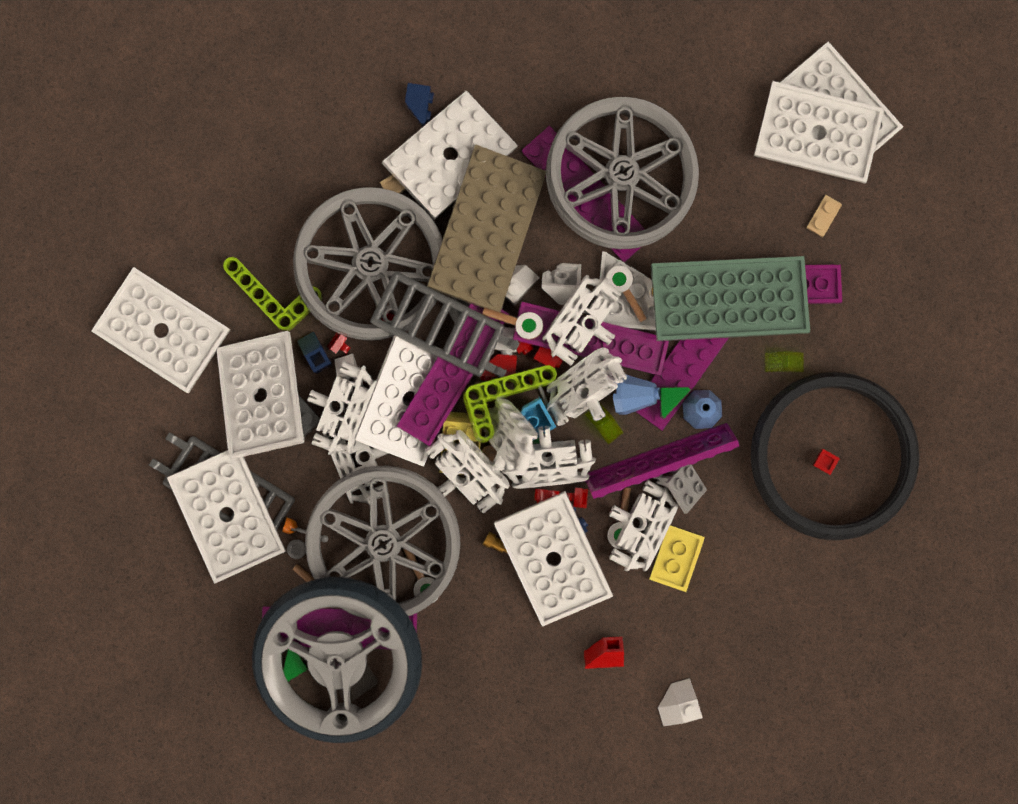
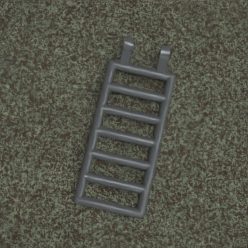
M399 272L393 273L371 318L373 325L478 377L482 376L484 370L499 378L504 377L506 370L489 363L492 353L498 342L514 351L517 350L520 344L502 335L504 325ZM398 281L409 287L391 324L381 320L380 317ZM415 290L426 294V297L407 333L397 327ZM434 298L444 304L426 341L415 337ZM450 307L461 313L443 350L432 344ZM470 316L478 320V323L459 359L451 355L450 352L467 317ZM486 324L495 329V332L478 367L467 363Z
M169 433L165 439L183 450L171 469L156 459H152L149 466L166 475L163 485L172 490L167 477L178 472L194 445L204 451L196 464L209 459L210 455L214 457L221 454V452L195 436H191L188 442H185L176 435ZM250 471L257 488L262 486L269 491L264 499L267 509L275 496L286 501L273 521L277 530L295 502V499ZM220 511L219 516L222 521L230 522L234 518V513L229 517Z

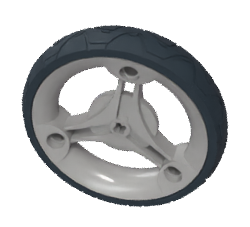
M326 577L305 582L289 590L278 598L265 613L258 626L253 643L252 668L254 679L267 707L286 726L301 735L318 741L349 743L377 735L402 716L411 704L419 687L422 673V653L420 641L412 621L391 596L377 587L360 580L345 577ZM327 607L351 609L372 620L371 627L357 635L352 636L345 632L333 631L325 633L320 637H315L298 630L297 621L309 612ZM385 627L390 632L384 633L381 631L380 628ZM280 632H285L288 638L281 636ZM373 634L376 640L363 647L360 642ZM293 639L300 640L310 645L311 648H306L294 642ZM381 644L392 650V675L381 696L372 704L361 709L351 704L350 687L362 677L367 663L366 655ZM286 649L292 650L307 660L311 675L318 683L327 687L332 706L328 711L308 704L291 688L282 668L281 653ZM337 689H343L344 703H338ZM338 714H345L346 718L341 717Z

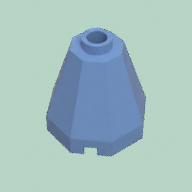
M626 375V380L623 379V382L617 383L616 394H613L615 412L619 415H627L656 404L657 399H660V388L653 382Z
M710 390L693 391L683 402V419L695 429L712 428L722 417L721 400ZM703 405L708 408L707 411L703 410Z

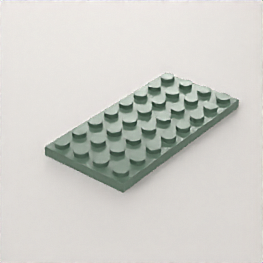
M804 256L651 264L656 341L810 333Z

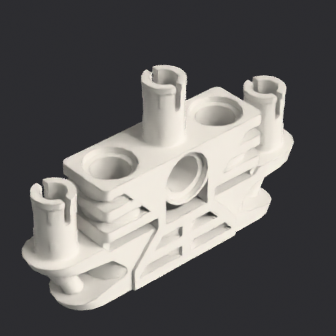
M586 275L579 283L543 336V340L547 339L552 357L557 355L571 366L574 363L573 360H576L577 355L563 346L564 343L570 345V348L576 349L577 353H581L593 335L607 345L612 342L610 339H614L615 335L602 327L601 323L614 305L612 303L608 304V300L602 299V296L598 293L601 292L615 302L618 296L621 295V292L607 283L608 278H603L602 280L589 279V275ZM589 284L596 287L590 291L586 288V285ZM593 297H595V299L592 301V303L590 304V306H589L588 308H586V307L588 306V304L591 302V300L593 299ZM584 312L587 316L582 317L579 321V324H577V320ZM586 319L592 320L593 327L591 329L585 327ZM572 327H573L574 329L572 330V332L570 333V335H569L568 338L566 339V336L568 335V333L570 332V330H571ZM552 333L559 337L557 342L553 340Z
M599 348L547 387V392L550 393L547 411H552L558 426L564 425L565 422L569 421L567 416L577 418L588 409L595 421L602 419L601 416H605L599 401L618 388L617 383H621L623 379L626 380L627 378L620 365L622 362L620 357L608 354L609 350L607 348Z
M344 361L339 372L357 380L356 382L353 380L349 381L348 378L343 379V376H337L329 397L314 390L310 392L308 402L324 407L316 430L319 432L323 431L324 434L330 433L329 436L334 437L332 440L316 433L312 445L328 450V455H332L333 452H342V450H347V453H350L356 441L354 440L378 382L371 379L364 365L362 368H359ZM363 380L371 386L369 389L362 386ZM354 386H355L356 388H355V390H354V393H353V395H352V398L349 399L350 396H351V393H352V391H353V388H354ZM333 401L340 403L339 411L333 410ZM346 403L349 404L345 416L340 415L346 409ZM342 421L339 432L337 434V429L339 427L340 422ZM342 438L347 440L348 444L342 445L339 442Z
M503 398L496 399L494 408L488 409L494 428V434L489 442L497 451L492 466L497 470H504L505 463H507L508 465H515L514 469L516 472L525 474L531 458H535L536 455L532 439H537L538 434L510 401ZM483 428L484 432H486L485 437H488V430Z
M342 421L340 422L339 427L337 429L338 432L342 424ZM323 433L324 437L331 439V436H329L330 433ZM342 438L339 442V444L342 445L347 444L346 441ZM355 441L350 453H347V450H342V452H333L331 456L341 479L359 469L378 466L376 458L389 453ZM366 451L369 453L370 459L367 462H362L360 454ZM356 453V461L363 466L356 468L351 454ZM370 482L365 483V485L356 486L346 492L351 504H353V501H359L370 505V490L367 491L366 487L370 486ZM384 485L376 487L375 489L382 490L384 488ZM360 489L363 495H353L352 492Z
M543 426L538 428L540 444H533L536 455L535 458H531L526 473L516 472L514 469L515 465H508L507 463H505L504 470H501L503 474H506L513 481L511 485L516 489L569 484L588 480L589 474L587 473L591 465L595 463L596 458L592 457L590 440H585L586 448L584 447V440L578 442L581 458H577L575 440L551 442L550 427L545 426L544 434ZM544 452L552 453L550 457H545L542 454ZM583 468L582 472H577V469ZM516 475H522V478L518 479Z
M457 430L454 435L438 434V440L425 450L428 455L431 453L430 457L433 459L445 448L447 449V452L444 451L441 456L437 457L435 463L448 477L447 481L437 487L443 492V495L446 497L447 494L457 487L474 505L477 500L482 499V496L489 494L477 503L479 510L483 508L481 510L483 513L496 503L501 505L504 490L510 486L507 478L499 470L493 468V463L463 431ZM454 440H459L460 443L456 444ZM458 474H464L466 477L460 478ZM496 483L500 485L498 489L495 487Z
M647 480L644 484L646 486H643L642 490L657 497V500H651L652 497H645L646 494L641 493L638 495L630 513L616 505H613L611 508L612 512H609V516L625 523L614 545L617 547L621 546L622 550H627L626 552L631 555L628 556L614 548L609 559L624 566V571L643 568V571L649 569L679 507L677 501L674 502L671 494L668 492V487L665 486L663 488ZM665 501L670 504V509L664 507ZM634 518L640 521L638 528H635L632 524ZM638 557L644 558V562H638Z

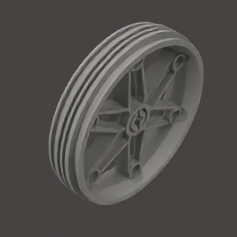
M631 97L602 99L588 104L575 112L562 125L555 136L546 165V182L550 199L562 220L584 239L597 245L614 249L643 247L662 239L673 231L688 213L694 201L699 180L697 155L691 139L682 125L663 108L646 100ZM616 114L612 151L576 133L582 126L596 118ZM625 114L628 120H622L619 115ZM633 116L653 123L670 139L635 153ZM621 129H626L627 156L618 155ZM570 139H575V140H577V141H578V145H576V146L571 145L570 142H569V140H570ZM668 145H674L677 150L671 151ZM586 147L609 159L606 167L584 152L583 148ZM565 148L597 171L596 174L566 192L564 191L561 179V160ZM657 152H662L663 156L641 169L636 162ZM678 154L683 168V186L680 197L674 195L647 174ZM619 171L626 172L625 176L624 174H618ZM604 177L609 184L585 195L581 192ZM640 179L662 195V198L658 199L635 185ZM617 190L626 191L624 218H619ZM610 193L612 231L599 228L588 222L574 207ZM574 195L577 201L571 202L567 196ZM633 195L669 213L664 220L653 227L629 233ZM667 201H673L675 207H669ZM616 226H623L625 233H619Z
M373 187L341 192L318 206L310 214L299 232L293 258L294 276L298 292L309 311L322 324L341 335L360 340H381L394 337L393 334L375 325L351 322L341 318L339 315L366 287L376 306H378L381 298L373 282L381 279L384 289H386L389 279H391L395 272L387 271L388 262L415 268L416 273H399L415 281L428 282L430 277L424 276L422 271L424 269L432 271L443 240L440 231L422 207L410 198L397 192ZM379 204L391 207L401 213L373 241L356 205ZM351 207L354 213L348 215L344 212V209ZM340 211L352 248L310 245L321 225L332 215ZM407 216L411 219V222L405 224L401 221V218ZM351 222H357L368 246L359 249ZM414 223L426 237L431 250L433 265L392 255ZM396 228L400 229L401 231L385 253L378 248ZM310 251H316L318 256L312 259L307 254ZM324 254L352 256V265L324 259ZM369 260H372V267H368L367 263ZM307 263L348 272L326 305L321 302L311 285ZM356 274L362 280L361 283L342 300L340 298L341 294ZM393 293L388 301L389 306L385 307L381 315L383 320L389 324L392 321H389L386 315L388 313L395 314L398 309ZM426 294L410 312L402 317L397 328L405 332L410 329ZM433 298L424 318L430 313V311L436 304V299ZM331 304H337L339 310L332 312L328 307Z
M394 466L367 467L349 473L339 479L317 502L307 526L305 539L306 556L314 580L331 577L330 573L332 571L338 572L340 577L349 578L373 564L377 588L391 596L395 601L396 563L435 577L434 581L420 594L398 603L407 615L411 616L432 604L450 583L456 570L460 553L459 525L447 498L433 483L423 476ZM375 481H381L384 488L377 490L373 484ZM387 481L409 486L421 493L430 502L393 522ZM370 482V523L331 509L335 501L344 493L356 486ZM377 497H382L386 525L377 526ZM433 506L436 508L437 513L429 515L426 512V508ZM326 514H333L336 520L328 522L325 517ZM421 515L423 520L400 537L396 529ZM438 516L442 520L446 533V555L444 562L407 541ZM341 522H347L369 532L366 538L363 539L341 526ZM323 524L359 545L329 570H327L321 553L320 539ZM380 539L382 541H387L389 539V541L386 544V547L384 545L377 547L380 543ZM401 547L424 559L426 563L422 565L397 554ZM366 549L371 557L346 571L344 566ZM380 561H389V589H384ZM433 564H438L441 570L433 572L430 567ZM341 608L358 617L369 619L365 615L354 610Z

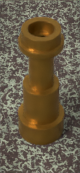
M489 531L483 546L508 554L502 540L497 538L496 534Z

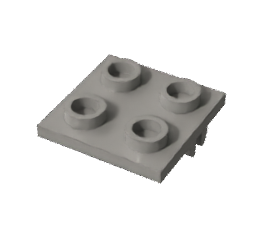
M692 465L680 467L676 471H669L668 473L674 474L673 476L660 475L653 478L659 479L656 482L657 484L669 488L684 514H687L707 491Z

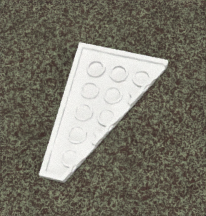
M602 252L600 279L606 278L608 271L615 266L628 268L633 276V283L629 289L647 318L640 323L623 293L613 302L599 292L598 294L602 296V299H606L608 304L612 303L614 305L603 322L630 329L656 331L652 280L607 252Z

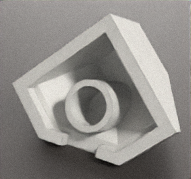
M561 263L557 265L555 270L551 272L548 270L543 273L542 289L559 305H565L581 282V264Z
M516 265L505 298L515 306L540 277L526 265Z
M690 678L670 684L663 700L658 706L663 726L683 724L702 718Z

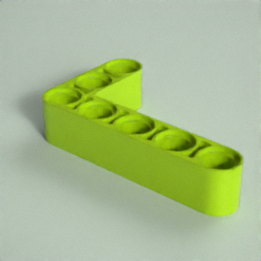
M229 257L225 260L223 266L227 274L282 331L292 330L310 313L300 295L284 309L237 258ZM232 262L238 264V268L235 271L229 270V265ZM245 276L251 277V282L248 285L242 284V279ZM313 287L314 291L318 292V298L322 301L321 291ZM258 290L264 291V296L261 299L255 298V292ZM273 303L276 304L277 310L274 313H269L268 306ZM302 304L304 311L301 314H296L295 307ZM288 317L290 319L289 326L282 327L281 320Z
M549 365L470 386L465 391L463 399L475 439L478 442L485 443L494 434L486 402L547 386L556 379L557 372L555 368ZM543 371L550 373V380L543 378ZM525 376L532 378V385L524 382ZM507 381L514 384L513 390L507 389L505 385ZM487 387H494L496 394L490 395L487 392ZM470 391L476 392L478 399H470L468 393ZM474 411H482L483 418H476ZM481 428L488 430V437L480 435L479 431Z

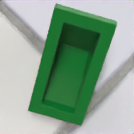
M688 387L660 388V417L664 419L691 389Z
M288 649L283 671L287 681H290L308 670V666L302 656Z

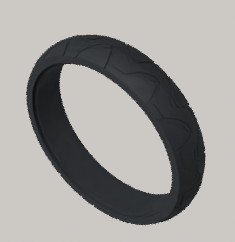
M826 372L810 375L793 382L780 391L766 406L753 433L751 468L754 481L762 499L769 509L786 525L800 533L818 539H853L879 529L890 521L904 506L917 478L919 444L913 423L907 412L886 389L873 381L854 374ZM821 388L847 389L872 400L891 420L901 447L900 473L896 485L887 500L869 516L844 525L820 524L795 512L777 492L768 468V442L776 420L795 399L809 391Z

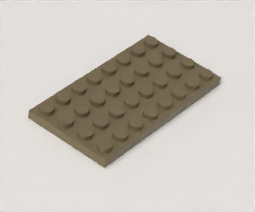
M476 144L473 148L427 287L478 307L501 312L546 176V171Z

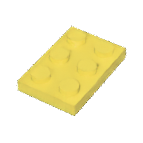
M670 525L661 543L649 579L686 592L705 537Z

